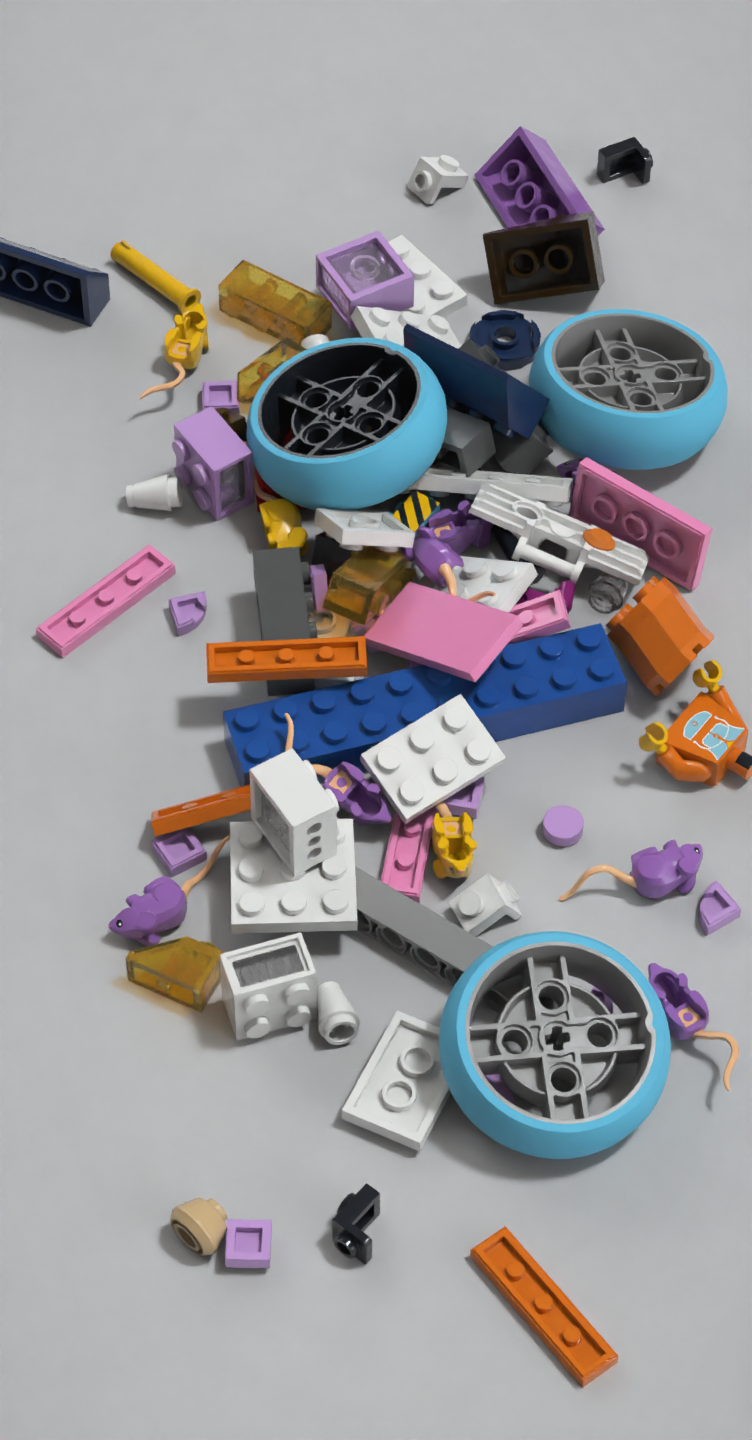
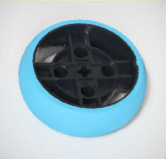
M358 337L334 340L314 346L295 355L274 370L263 382L254 397L248 414L246 432L248 448L253 452V464L261 478L270 488L286 500L312 510H316V508L361 509L381 503L403 492L429 469L439 453L445 437L447 426L446 399L433 371L419 356L407 348L394 342L377 338ZM407 401H410L413 405L402 420L401 407ZM292 429V440L285 447H281L285 437Z

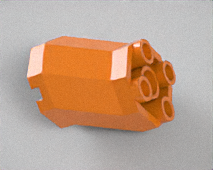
M653 576L632 597L638 604L633 608L627 603L606 624L611 630L607 636L618 646L641 681L656 697L715 638L701 623L677 588L665 576L660 581Z

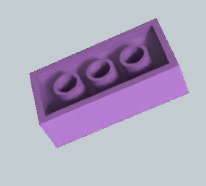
M522 126L518 127L474 175L507 228L558 216L592 211L547 141ZM594 214L597 235L599 236L605 229Z

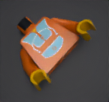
M710 660L704 663V668L708 672L709 678L702 668L695 670L692 677L693 682L698 687H707L708 692L705 694L701 691L668 730L659 722H653L645 727L646 734L639 738L638 743L639 747L644 751L650 752L654 750L655 758L657 759L656 763L664 767L675 780L702 782L709 786H715L729 770L748 780L752 776V756L744 752L749 730L724 685H718L717 683L722 677V668L718 662Z

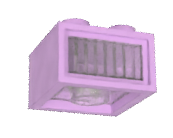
M380 231L316 255V287L350 331L357 329L351 319L356 306L380 307L385 310L400 312L414 306V275Z
M212 406L174 424L175 441L172 442V448L176 455L174 473L176 477L180 478L182 487L187 486L191 490L198 506L203 511L208 510L214 519L219 521L255 502L253 452Z

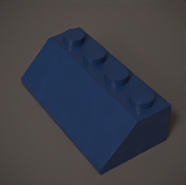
M0 237L1 297L89 327L93 325L110 300L108 273Z
M406 323L403 329L404 347L419 356L433 371L443 389L447 406L461 412L464 406L469 409L467 415L482 419L485 422H488L489 419L494 421L493 429L511 439L515 433L530 439L550 401L549 398L510 374Z

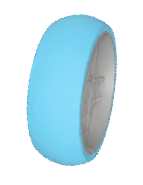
M606 309L587 312L568 319L545 338L535 354L529 374V387L550 399L539 420L549 433V436L569 452L583 459L588 457L600 465L631 470L657 469L671 466L690 458L706 446L717 432L727 408L728 387L725 372L712 347L700 335L688 327L669 318L644 311Z
M548 931L525 934L506 940L487 950L465 970L455 983L443 1009L439 1032L440 1059L447 1085L463 1113L475 1126L496 1142L517 1152L539 1158L571 1159L584 1157L607 1149L627 1137L641 1125L657 1104L667 1080L670 1064L671 1041L666 1014L655 990L644 974L629 959L612 947L590 937L568 932ZM568 975L581 979L602 991L617 1005L622 1013L610 1014L606 1006L594 994L578 985L569 983ZM522 976L523 990L519 991L503 1005L493 1024L471 1025L479 1002L492 988L510 978ZM544 997L551 998L558 1004L559 1008L554 1010L547 1009L542 1006L539 999ZM592 1034L599 1035L606 1041L607 1046L596 1047L592 1045L587 1036ZM548 1040H556V1046L563 1045L561 1050H553V1044L547 1045ZM513 1041L521 1047L523 1052L511 1054L505 1050L502 1043ZM638 1063L635 1079L626 1095L610 1109L590 1116L587 1099L594 1096L607 1084L616 1065ZM499 1074L504 1083L516 1095L530 1103L541 1106L542 1117L529 1113L506 1100L493 1088L484 1075ZM563 1079L570 1085L571 1091L560 1092L556 1090L551 1080Z

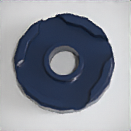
M499 310L483 315L477 324L474 322L470 329L469 339L481 347L485 344L488 345L500 359L497 363L499 369L509 371L520 369L533 362L535 354L540 347L541 333L537 324L532 319L531 323L524 319V314L517 311ZM500 337H509L512 339V341L500 342L497 339Z

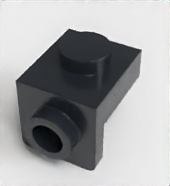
M635 137L599 149L597 176L603 183L634 173L642 184L650 182L653 158L650 151L644 148Z
M367 1183L357 1194L350 1193L344 1198L337 1210V1215L332 1219V1237L336 1248L344 1256L350 1259L355 1257L363 1264H367L372 1259V1239L364 1231L380 1215V1192Z

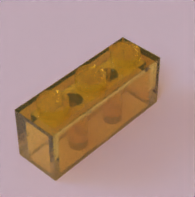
M242 260L218 285L220 311L229 317L236 318L253 326L260 332H265L283 341L291 347L301 349V342L306 337L315 334L325 335L332 328V302L245 260Z
M363 546L362 550L357 551L332 573L322 608L365 626L375 615L380 616L389 602H393L408 582L413 581L415 570L411 569L412 562L404 558L400 548L397 552H385L376 549L375 546Z

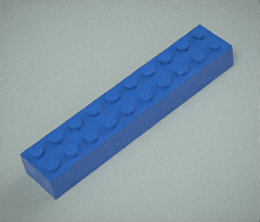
M599 623L506 645L476 682L420 665L223 711L224 741L240 787L249 785V769L285 752L288 723L284 714L288 713L294 725L292 748L302 761L308 760L311 764H319L334 769L344 761L354 765L364 774L368 773V771L360 761L362 753L459 694L466 700L494 741L498 742L623 712L627 681L603 626ZM316 774L318 782L322 784L325 778Z

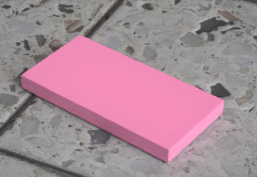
M588 457L583 459L578 466L568 516L586 524L595 525L607 531L611 536L645 550L647 556L650 557L647 566L688 590L693 591L700 582L713 528Z
M408 582L364 636L369 647L476 682L523 624L515 614Z

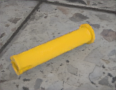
M121 240V243L117 242L113 246L110 253L111 259L118 262L177 305L180 313L183 314L197 303H200L201 293L195 288L190 289L130 246L128 242Z

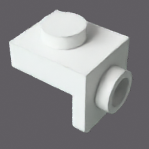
M450 156L420 157L407 187L426 204H434L441 188H464L469 175L459 168V162Z
M488 873L449 901L463 929L474 936L479 935L506 914L514 920L522 916L516 905V902L519 901V896L514 888L506 880L499 882Z

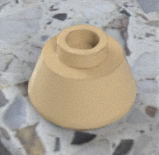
M196 1198L175 1206L172 1209L170 1223L177 1236L194 1253L200 1256L213 1255L227 1231L225 1223L227 1214L214 1199L209 1198L206 1201L203 1198Z

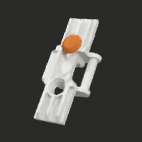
M482 484L469 510V513L509 530L519 539L512 559L519 561L520 558L568 578L575 585L583 568H596L639 585L650 558L645 550L613 537L607 531L595 525L586 524L549 508L544 503L539 501L536 503L493 484ZM545 539L562 545L567 549L565 560L539 550L538 547Z

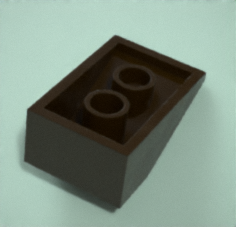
M594 211L558 216L483 234L494 304L599 290L605 282Z

